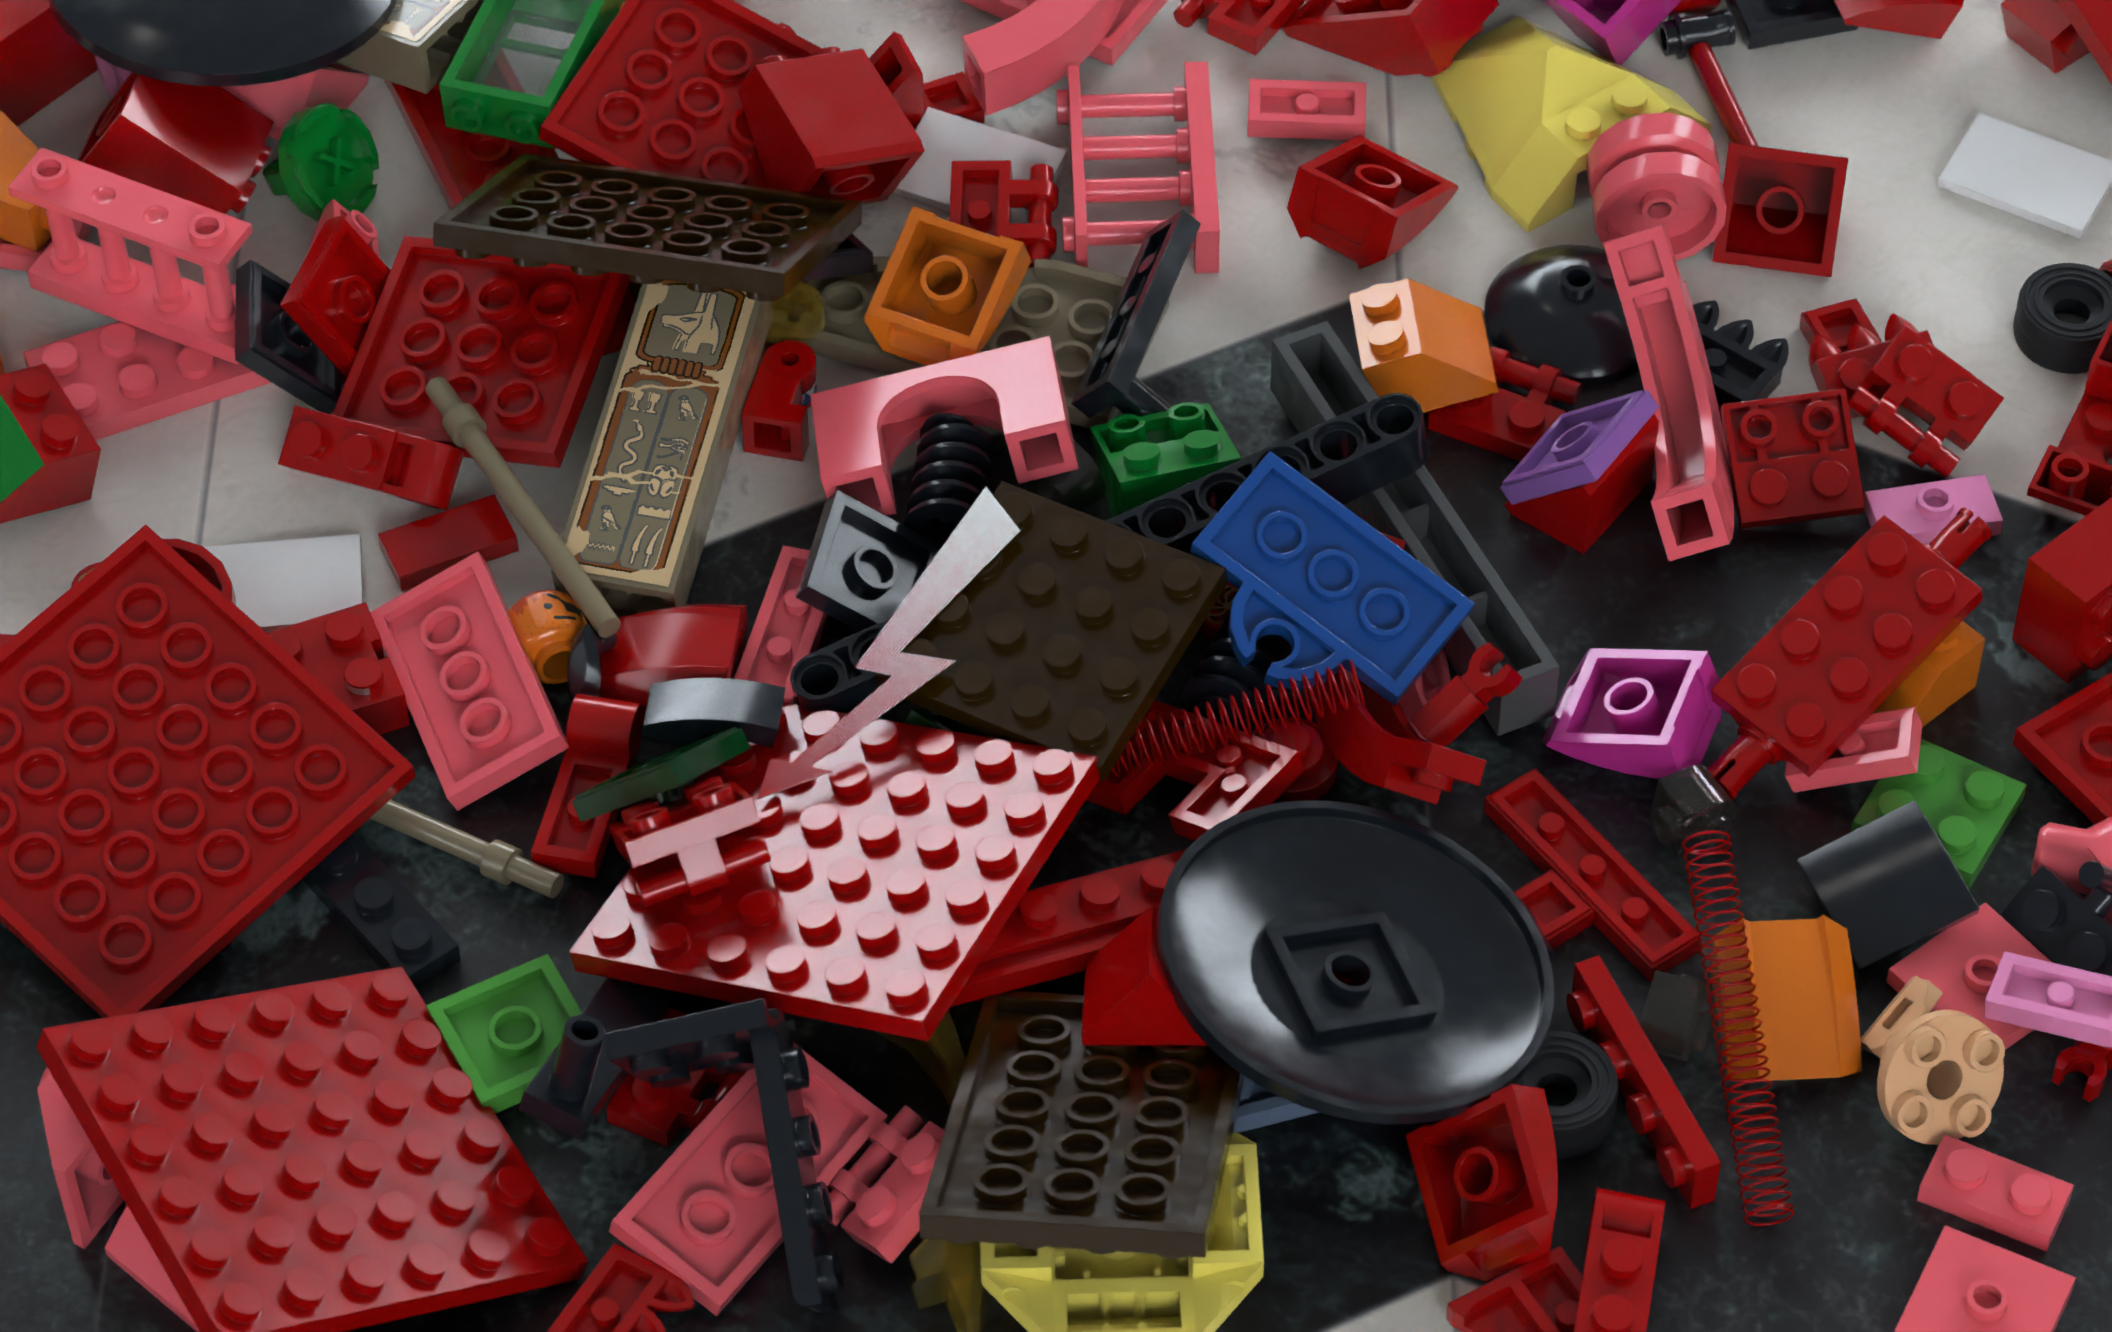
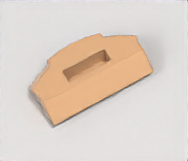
M1918 976L1911 977L1860 1038L1861 1047L1880 1058L1887 1038L1902 1030L1919 1016L1930 1013L1943 992L1929 980L1921 979Z

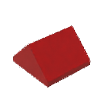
M1655 414L1650 417L1597 481L1511 505L1508 500L1504 506L1516 518L1585 554L1652 480L1655 460L1654 447L1657 444L1659 427L1658 418Z
M1153 905L1086 963L1082 1045L1208 1046L1181 1013L1163 972L1156 943L1158 909Z

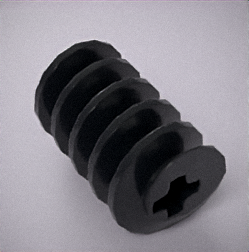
M936 413L925 420L920 428V441L917 445V459L914 463V477L910 485V497L907 502V516L904 519V526L941 546L944 545L984 488L987 487L990 491L989 479L993 473L992 460L996 455V443L990 434L974 426L966 418L952 413Z
M1229 611L1224 618V624L1216 632L1213 642L1204 652L1203 660L1197 665L1192 673V678L1183 688L1181 705L1185 711L1193 714L1194 705H1196L1201 716L1208 719L1206 702H1209L1216 721L1222 724L1218 707V698H1220L1231 725L1235 728L1230 703V695H1233L1248 731L1242 691L1246 693L1258 722L1259 717L1254 688L1258 689L1264 706L1268 704L1267 684L1264 683L1266 673L1272 663L1286 659L1291 655L1292 651L1289 643L1283 637L1274 634L1265 635L1256 642V652L1253 661L1243 668L1235 656L1228 636ZM1270 685L1271 690L1273 692V689H1275L1276 687ZM1248 708V713H1249V718H1250V724H1251V730H1252V725H1255V724H1254V721H1253V719H1252V716H1251L1250 711H1249V708ZM1236 712V717H1237V722H1238L1239 730H1241V731L1244 732L1243 727H1242V725H1241V722H1240L1239 717H1238L1237 712ZM1224 716L1225 725L1228 726L1226 718Z

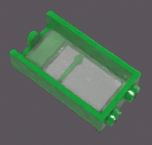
M484 0L439 84L446 127L556 149V147L539 139L541 125L619 13L621 4L626 0Z

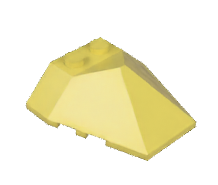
M1520 16L1463 45L1453 56V63L1448 69L1440 74L1431 76L1452 121L1458 122L1466 138L1465 147L1471 159L1477 160L1485 176L1484 185L1491 199L1527 232L1574 208L1577 174L1587 169L1588 152L1598 136L1617 122L1640 114L1672 113L1691 118L1706 128L1709 133L1711 131V124L1673 90Z

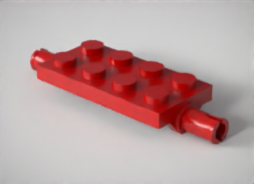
M1961 508L1929 544L1918 541L1883 515L1711 689L1712 701L1731 715L1738 724L1737 732L1739 737L1709 767L1702 771V777L1710 788L1717 792L1723 787L1724 790L1720 793L1721 797L1727 801H1733L1742 788L1767 763L1775 765L1778 761L1792 763L1810 778L1983 601L1982 588L1957 569L1984 542L1991 538L1992 533L1988 525L1979 516L1970 523L1968 520L1973 516V512L1967 508Z

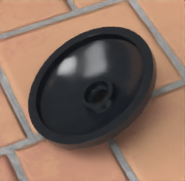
M1558 245L1542 248L1513 260L1492 281L1486 295L1484 307L1486 331L1493 346L1510 351L1511 359L1540 368L1542 364L1556 367L1562 370L1563 377L1580 382L1582 386L1609 383L1628 376L1639 369L1628 325L1605 250L1584 245Z

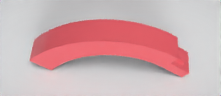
M1036 0L1020 12L995 25L963 35L965 79L986 116L1039 94L1068 74V65L1081 64L1103 40L1113 25L1124 0Z
M1662 224L1606 241L1603 245L1628 325L1644 391L1648 390L1659 406L1654 413L1659 420L1657 444L1654 447L1656 489L1654 497L1650 502L1668 561H1673L1730 544L1734 532V499L1723 426L1703 341L1686 281L1681 279L1666 226Z

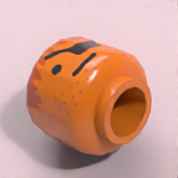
M552 589L535 591L513 604L508 611V615L523 649L533 663L541 683H564L567 681L568 657L572 641L587 622L581 609L566 592Z

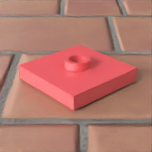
M1985 902L1979 906L1978 914L1944 930L1890 967L1886 982L1899 993L1913 976L1929 980L1943 992L1931 1012L1955 1010L1974 1017L2002 1039L2006 1050L2032 1032L2033 1029L1985 1018V999L2004 951L2048 962L2051 961Z
M1945 1225L1894 1332H2054L2073 1291L2076 1277Z

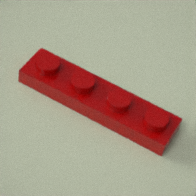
M1598 955L1575 963L1572 992L1566 996L1570 1018L1577 1030L1580 1032L1586 1030L1592 1041L1611 1059L1617 1073L1619 1088L1626 1098V1110L1630 1122L1639 1135L1647 1134L1654 1146L1657 1165L1663 1180L1670 1188L1677 1186L1690 1209L1715 1201L1721 1162L1600 956Z

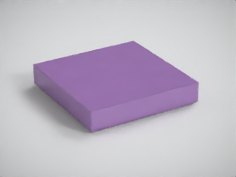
M1640 390L1561 414L1502 482L1503 485L1500 489L1511 505L1597 481L1659 408L1658 404L1648 390Z

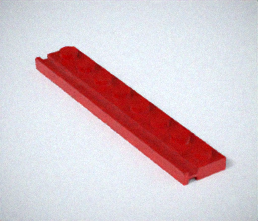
M1186 849L1026 891L951 1007L1085 971L1086 963L1151 905L1157 909L1159 908L1167 880L1175 864Z

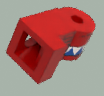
M797 340L777 342L769 347L763 355L741 413L744 452L804 461L809 446L808 408L812 406L810 394L818 392L816 355L813 349L806 343Z

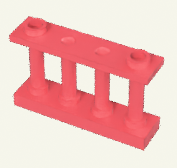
M1185 62L1184 86H1173V92L1081 95L1079 65H1068V89L1056 90L1057 125H1069L1073 217H1062L1063 253L1075 252V265L1088 268V246L1141 245L1146 233L1165 221L1087 222L1086 203L1179 200L1180 206H1191V213L1189 214L1201 223L1190 248L1194 250L1195 273H1219L1220 226L1208 62ZM1174 116V122L1185 121V128H1176V134L1083 137L1082 118ZM1176 158L1177 164L1188 163V170L1179 171L1178 177L1085 179L1084 160Z
M41 147L8 186L10 196L43 207L46 210L52 242L27 271L31 288L238 365L239 362L235 360L236 296L232 295L227 264L252 234L251 223ZM73 219L97 227L101 247L77 238ZM124 238L149 246L153 266L128 257ZM177 257L202 266L205 285L181 277Z

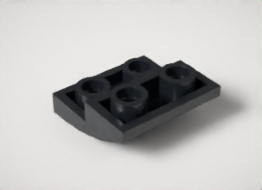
M1915 800L1797 859V863L1825 916L1848 930L1852 960L1859 973L1979 912V907Z

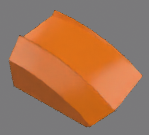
M912 206L867 308L864 322L882 351L925 366L979 353L1008 310L1031 263V258L1023 242L1002 235L999 238L938 218L935 213Z
M1824 914L1816 919L1748 921L1742 918L1738 921L1746 926L1745 930L1740 934L1748 938L1747 942L1742 946L1750 949L1749 954L1743 958L1752 961L1751 966L1745 970L1754 973L1753 978L1747 982L1756 985L1755 990L1749 994L1758 997L1757 1002L1751 1006L1761 1010L1753 1018L1763 1022L1755 1030L1765 1034L1758 1042L1767 1046L1760 1055H1765L1769 1058L1767 1063L1760 1067H1766L1771 1071L1768 1076L1762 1079L1774 1081L1840 1078L1861 1072L1862 1057L1859 1016L1848 930ZM1730 925L1715 935L1730 934L1741 930L1743 927L1740 925ZM1722 938L1713 941V946H1731L1743 942L1745 938ZM1724 950L1711 955V958L1737 957L1746 953L1747 950ZM1710 960V966L1715 964L1717 961ZM1726 962L1712 969L1733 970L1745 967L1749 962ZM1711 972V978H1713V977H1715V976H1717L1718 974H1721V973H1713V972ZM1728 974L1714 981L1735 982L1747 979L1751 974ZM1712 984L1713 990L1719 988L1720 986H1723ZM1730 986L1716 993H1742L1752 989L1753 986ZM1714 996L1715 1002L1725 997ZM1738 997L1723 1001L1718 1005H1744L1754 1001L1755 998ZM1716 1008L1717 1015L1728 1009ZM1735 1010L1720 1017H1746L1753 1015L1757 1010ZM1718 1020L1719 1027L1730 1021ZM1738 1022L1722 1029L1743 1030L1755 1027L1759 1022ZM1720 1032V1037L1722 1039L1733 1033ZM1741 1034L1724 1041L1745 1042L1757 1039L1761 1034ZM1722 1044V1050L1724 1051L1735 1045ZM1744 1046L1727 1053L1748 1054L1763 1049V1046ZM1724 1056V1063L1738 1057ZM1765 1058L1742 1059L1729 1064V1066L1755 1065L1765 1061ZM1725 1068L1726 1076L1737 1071L1735 1069ZM1750 1070L1735 1074L1730 1078H1753L1764 1075L1768 1071Z

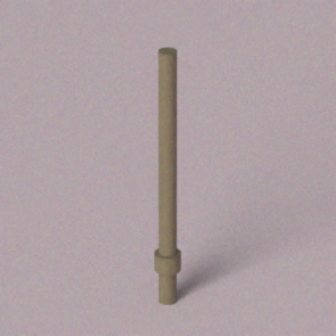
M436 377L430 380L425 387V392L443 416L442 427L456 446L466 448L598 635L606 638L615 634L621 626V621L485 434L487 426L472 404L462 402L445 377Z
M393 800L388 801L369 818L479 866L481 875L503 885L515 882L552 899L558 896L563 887V874L524 858L521 849L499 839L489 843Z

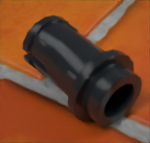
M1728 8L1690 17H1680L1677 13L1671 14L1668 17V21H1663L1658 26L1660 46L1664 55H1676L1678 60L1686 58L1687 52L1697 43L1707 42L1711 47L1733 45L1736 40L1735 24L1731 12H1728Z

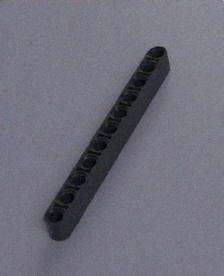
M1391 393L1381 396L1106 520V522L1192 555L1190 549L1193 541L1269 451L1344 505L1406 477L1423 466L1427 460L1428 447L1421 405L1413 397L1406 394ZM890 618L817 650L799 660L793 667L790 676L797 705L811 712L831 710L848 714L878 688L875 677L876 672L857 669L855 666ZM903 699L888 711L898 706H901L909 701Z

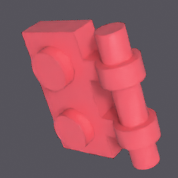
M906 1105L903 1106L889 1124L882 1121L868 1137L872 1144L849 1171L842 1168L829 1183V1187L832 1189L829 1193L832 1206V1222L830 1224L836 1227L848 1212L854 1208L840 1226L854 1241L890 1264L920 1231L919 1213L944 1134V1129L928 1121L922 1130L914 1136L925 1122ZM894 1161L892 1165L886 1170V1172L881 1176V1178L875 1183V1185L872 1188H870L872 1184L878 1179V1177L884 1172V1170L890 1165V1163Z

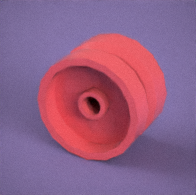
M1649 113L1617 122L1598 136L1588 152L1587 178L1589 191L1593 198L1592 211L1595 232L1602 244L1612 239L1665 224L1675 260L1678 261L1695 255L1715 240L1725 225L1727 206L1723 184L1719 178L1720 165L1717 148L1709 131L1688 117L1672 113Z

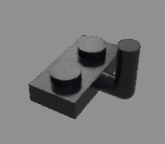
M2088 861L2081 866L2079 880L2084 886L2092 889L2087 897L2084 898L2054 870L2042 865L2000 916L2052 963L2112 976V922L2105 917L2112 909V868L2096 861Z

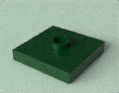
M733 727L644 760L576 795V799L572 803L580 822L649 797L650 799H658L659 803L683 794V789L687 786L686 782L749 750L750 746L742 728L737 729V727Z

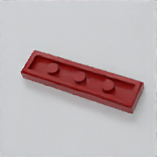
M1536 768L1485 797L1483 812L1543 873L1553 869L1594 911V926L1649 982L1700 951L1701 945L1697 941L1699 933Z

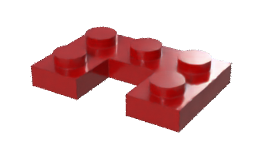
M1154 700L1138 726L1151 760L1152 753L1146 728V719L1151 724L1164 756L1157 719L1158 715L1163 720L1176 753L1169 715L1170 712L1174 714L1188 749L1182 709ZM1186 711L1200 745L1195 714ZM1202 717L1204 725L1212 742L1209 720L1207 718ZM1212 720L1216 740L1215 750L1210 747L1201 723L1200 727L1204 744L1203 753L1197 749L1189 727L1188 731L1192 747L1191 757L1186 754L1177 731L1180 751L1179 760L1174 758L1166 737L1167 764L1160 758L1154 741L1155 767L1150 765L1141 745L1144 761L1143 771L1137 767L1129 748L1132 765L1131 774L1126 772L1119 757V778L1111 770L1107 781L1099 780L1086 801L1126 815L1165 775L1176 778L1196 787L1168 814L1174 834L1196 841L1209 829L1236 814L1272 804L1304 772V767L1299 751L1252 735V738L1249 739L1245 732L1239 730L1240 741L1238 743L1233 738L1227 725L1228 745H1223ZM1218 723V726L1224 738L1222 724ZM1134 732L1133 736L1130 739V742L1140 764V756ZM1124 748L1122 756L1128 767L1126 749ZM1115 763L1113 767H1114V769H1115V771H1116V773H1117L1116 763Z

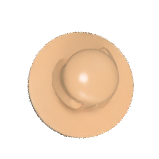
M1938 1010L1926 1013L1911 1021L1894 1035L1889 1036L1881 1052L1877 1077L1879 1105L1887 1121L1906 1137L1929 1145H1939L1944 1134L1960 1139L1964 1136L1967 1138L1976 1137L1983 1133L1990 1124L1991 1110L1998 1099L2003 1083L2005 1046L2002 1039L1992 1033L1979 1020L1955 1010Z

